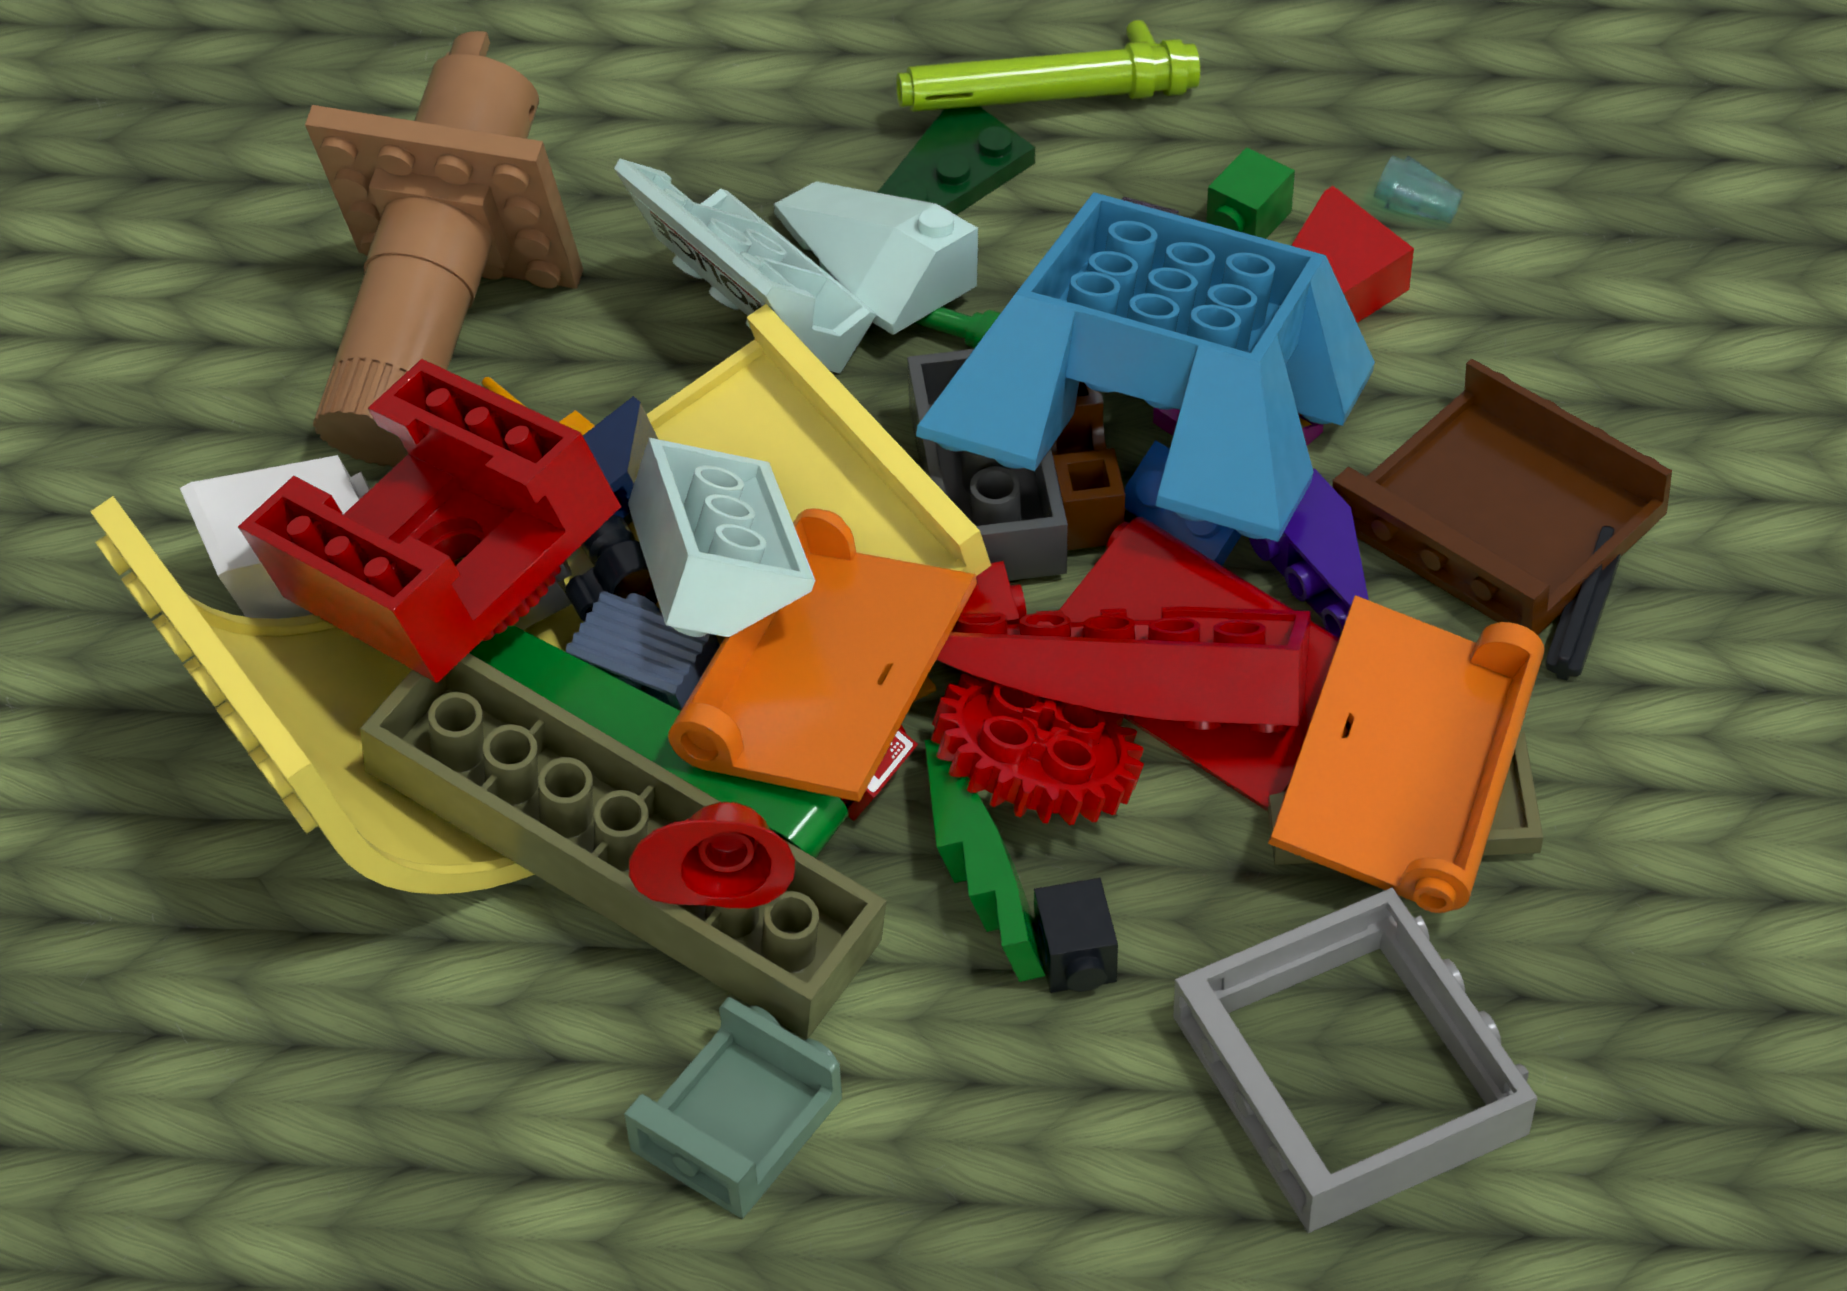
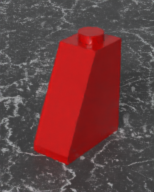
M1335 186L1326 189L1291 246L1326 255L1353 316L1358 323L1410 289L1414 248Z

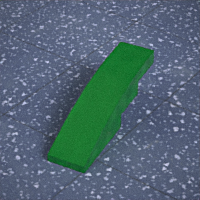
M931 739L925 740L936 847L954 883L967 880L969 898L986 932L1000 929L1002 948L1019 982L1046 976L1034 917L1015 865L997 827L978 793L967 791L970 782L969 777H951L949 770L952 761L938 759L936 755L940 744L931 741Z

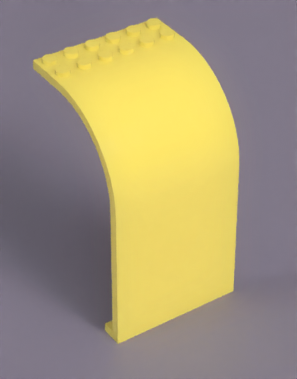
M767 304L746 317L755 338L753 341L647 413V417L659 440L769 462L792 522H794L800 512L806 509L816 508L834 512L844 520L852 531L857 553L976 574V576L991 566L980 530ZM114 496L90 511L106 534L95 542L119 576L129 569L132 571L121 578L122 582L150 619L158 613H162L152 623L182 663L193 656L192 659L183 664L204 695L211 701L214 707H217L216 711L237 740L241 742L251 759L272 788L279 794L306 834L318 826L349 866L366 878L379 884L407 892L425 894L465 893L497 887L535 875L365 772L360 728L412 671L411 668L314 614L280 619L251 618L232 615L210 608L183 591ZM631 522L628 527L635 536V540L639 541L634 522ZM582 546L566 559L572 575L564 579L565 584L567 585L573 577L583 575L594 567ZM463 557L453 562L455 566L463 559ZM657 602L655 605L660 609L659 603ZM570 605L529 626L524 631L566 652L567 644L572 642L573 634L579 632L580 623L584 621L580 619L573 605ZM716 635L719 645L725 636Z

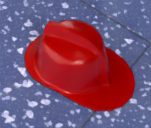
M718 802L704 806L685 821L673 822L652 831L637 844L629 858V878L636 890L653 901L676 905H705L736 909H750L765 905L785 893L794 878L795 858L788 843L771 831L765 819L755 810L737 802Z

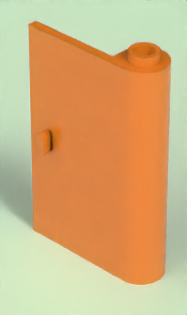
M806 509L797 515L793 524L815 578L812 592L731 637L723 639L671 726L668 739L671 747L680 758L690 765L703 770L860 802L977 584L976 574L857 553L852 531L839 515L828 510Z
M1355 595L1268 844L1383 890L1393 887L1398 896L1414 901L1419 907L1429 912L1445 913L1464 907L1469 902L1544 655L1545 648L1540 637L1522 625L1499 622L1487 626L1482 631L1477 642H1473ZM1347 720L1350 722L1349 732L1345 726Z

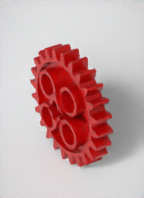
M967 674L961 675L958 686L953 684L947 686L944 698L941 697L932 723L935 728L931 741L940 744L936 756L941 760L952 761L949 770L951 777L969 776L971 779L967 787L968 792L975 793L987 790L992 793L989 805L996 807L1004 801L1014 804L1015 816L1020 818L1026 813L1027 809L1035 810L1042 823L1048 824L1052 813H1058L1068 825L1075 824L1078 813L1093 823L1098 821L1101 811L1112 816L1115 815L1120 803L1128 804L1144 766V763L1140 761L1144 749L1142 746L1134 743L1137 735L1136 729L1120 727L1125 716L1124 714L1098 711L1035 696L980 677L975 679Z

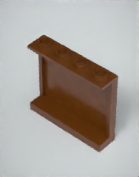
M1470 359L1466 363L1465 389L1460 395L1368 476H1364L1348 466L1333 479V489L1351 507L1358 539L1498 623L1510 622L1519 624L1538 635L1579 594L1582 583L1600 565H1602L1603 571L1619 554L1622 556L1667 514L1672 470L1661 465L1654 458L1646 456L1611 437L1604 430L1594 427L1561 409L1554 402L1544 399L1511 381L1504 374L1495 372L1476 360ZM1603 526L1613 527L1614 535L1593 554L1601 528Z

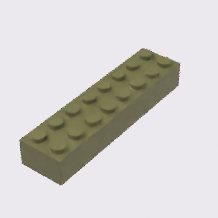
M470 653L438 683L412 670L360 728L365 772L747 1004L763 1008L780 1024L805 1039L810 1037L882 941L887 900L789 842L787 843L795 858L794 878L785 893L765 905L750 909L705 905H676L653 901L638 892L629 878V858L637 844L652 831L673 822L685 821L704 806L720 801Z

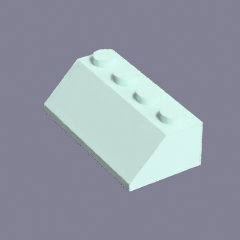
M654 438L648 439L628 506L666 626H672L676 631L692 637H703L707 633L731 637L812 592L815 578L769 462Z

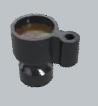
M612 515L581 545L594 567L583 575L573 577L565 588L568 599L580 619L584 622L587 613L592 612L593 603L599 601L600 593L604 591L624 599L629 594L635 593L646 597L654 604L658 602L640 542L635 540V536L622 517Z

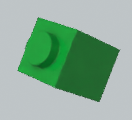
M1246 147L1208 186L1206 223L1267 239L1292 212L1295 170Z

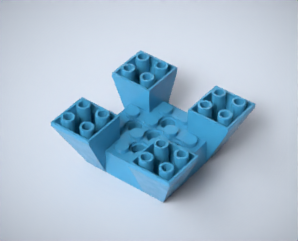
M1093 192L917 425L916 437L937 442L940 447L946 450L968 451L995 459L999 464L1008 468H1026L1035 471L1074 415L1079 381L1084 382L1095 391L1119 392L1144 399L1155 408L1165 410L1179 409L1180 413L1159 487L1156 506L1174 511L1180 517L1190 521L1205 520L1236 529L1241 535L1248 538H1267L1278 542L1310 486L1314 472L1298 413L1314 423H1334L1343 426L1373 373L1375 361L1326 255Z

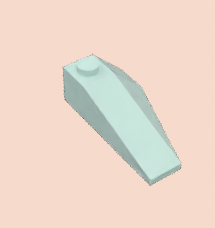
M817 181L774 204V214L803 249L812 250L820 260V268L873 310L877 315L872 322L892 335L977 286L978 228L938 204Z

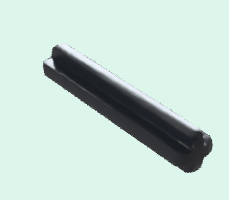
M1603 526L1601 528L1593 554L1614 535L1613 527ZM1621 554L1603 571L1602 565H1600L1582 583L1579 594L1564 607L1545 660L1546 669L1556 673L1558 679L1567 681L1570 676L1581 675L1621 559Z

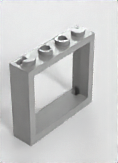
M1393 887L1175 979L1173 1018L1308 1233L1530 1134L1535 1105L1538 1099L1527 1083L1529 1071L1522 1064L1515 1065L1501 1045L1498 1028L1491 1016L1483 1010L1478 1012L1465 993L1463 979L1455 964L1449 959L1442 960L1429 941L1428 929L1421 915L1413 918ZM1377 949H1381L1486 1106L1330 1174L1228 1013Z

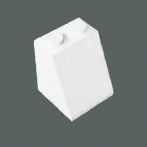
M338 455L190 482L180 488L218 577L246 617L280 619L312 615L311 612L282 596L238 526L292 476H296L331 494L342 514H344L371 488L361 472L351 477Z

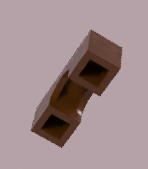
M1080 381L1074 415L1051 447L1068 525L1067 550L1107 546L1111 534L1124 522L1125 492L1115 449H1106L1103 424L1104 402L1102 394Z

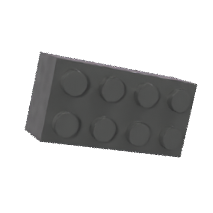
M974 349L907 357L909 408L920 467L980 530L990 563L1004 561L1009 581L1067 574L1068 525L1051 448L1036 470L1033 471L1026 468H1008L999 464L995 459L968 451L946 450L940 447L937 442L916 437L917 425Z

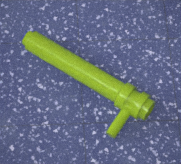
M1135 20L1127 26L1126 34L1131 43H1127L1124 49L909 66L907 72L897 73L896 92L899 106H909L912 112L1128 94L1131 99L1150 98L1153 96L1154 91H1163L1166 96L1184 95L1186 89L1197 88L1199 85L1200 60L1195 44H1183L1181 39L1162 40L1161 43L1156 44L1145 22Z

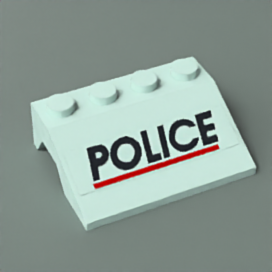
M619 159L614 168L656 238L675 254L672 261L678 268L693 277L704 278L712 285L709 290L712 297L727 307L735 310L740 309L747 316L767 304L829 371L841 374L877 314L727 190L719 189L701 204L694 203L671 184V177L665 172ZM747 320L746 325L750 328V325Z

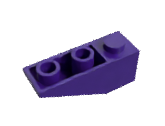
M1313 468L1311 484L1279 541L1267 538H1249L1255 553L1262 560H1269L1285 577L1291 593L1299 601H1306L1321 617L1325 629L1339 638L1354 596L1356 595L1366 600H1369L1351 507L1319 472Z

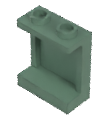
M728 997L719 1007L720 1029L663 1096L655 1102L641 1094L624 1115L630 1150L743 1220L842 1100L840 1064L825 1045L814 1039H806L804 1041L782 1028L778 1021L763 1008L758 1006H750L748 1008L735 999Z

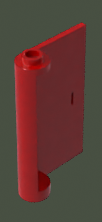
M1144 517L1135 518L1130 523L1123 522L1113 531L1107 542L1105 553L1059 609L1071 619V622H1084L1088 618L1100 616V609L1126 608L1127 617L1133 620L1161 619V607L1177 606L1294 611ZM1310 622L1304 707L1298 726H1288L1286 730L1275 733L1253 731L1248 727V724L1222 723V726L1215 729L1196 730L1185 727L1183 721L1161 720L1124 714V718L1268 812L1269 795L1285 792L1288 787L1339 638L1314 622Z

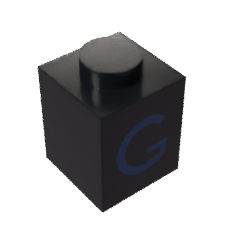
M1101 877L1034 888V921L1050 993L1067 990L1086 992L1094 990L1103 984L1117 982L1118 941Z

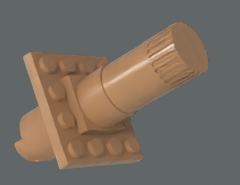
M473 31L459 35L454 40L450 52L436 61L414 121L312 105L305 123L359 253H364L367 256L364 264L365 274L314 418L313 427H316L315 432L320 434V438L323 441H327L329 446L338 449L343 454L350 455L354 459L364 460L366 463L395 467L408 455L399 437L379 427L369 412L368 407L421 359L448 371L467 310L474 302L482 277L499 279L503 276L527 280L542 288L563 286L577 289L583 272V266L543 141L527 139L539 105V95L533 84L517 70L502 62L486 57L490 45L487 32Z

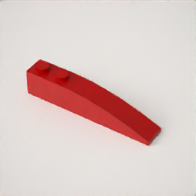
M1177 606L1161 607V619L1133 620L1127 617L1126 608L1100 609V616L1088 618L1084 622H1071V619L1064 615L1062 610L1036 611L1034 614L1023 616L1019 620L1020 624H1007V616L1001 612L960 614L936 659L971 675L1035 696L1098 711L1161 720L1183 721L1185 727L1196 730L1215 729L1222 726V723L1248 724V727L1253 731L1275 733L1286 730L1288 726H1298L1305 698L1311 611Z

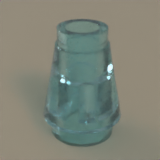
M1395 155L1390 157L1374 193V198L1386 202L1385 209L1443 220L1450 224L1464 196V191L1455 188L1454 185L1409 155H1407L1405 160Z

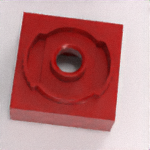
M421 359L368 407L377 425L397 435L408 452V455L342 514L331 494L296 476H292L246 518L238 528L284 598L438 683L481 641L490 640L495 634L504 632L507 626L516 624L519 617L527 615L530 608L540 602V597L548 593V587L555 583V576L561 572L560 565L597 531L621 505L581 432ZM466 556L455 566L454 561Z

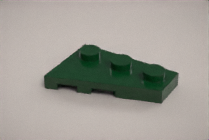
M980 106L944 109L877 193L935 203L958 215L1034 165L1035 146Z

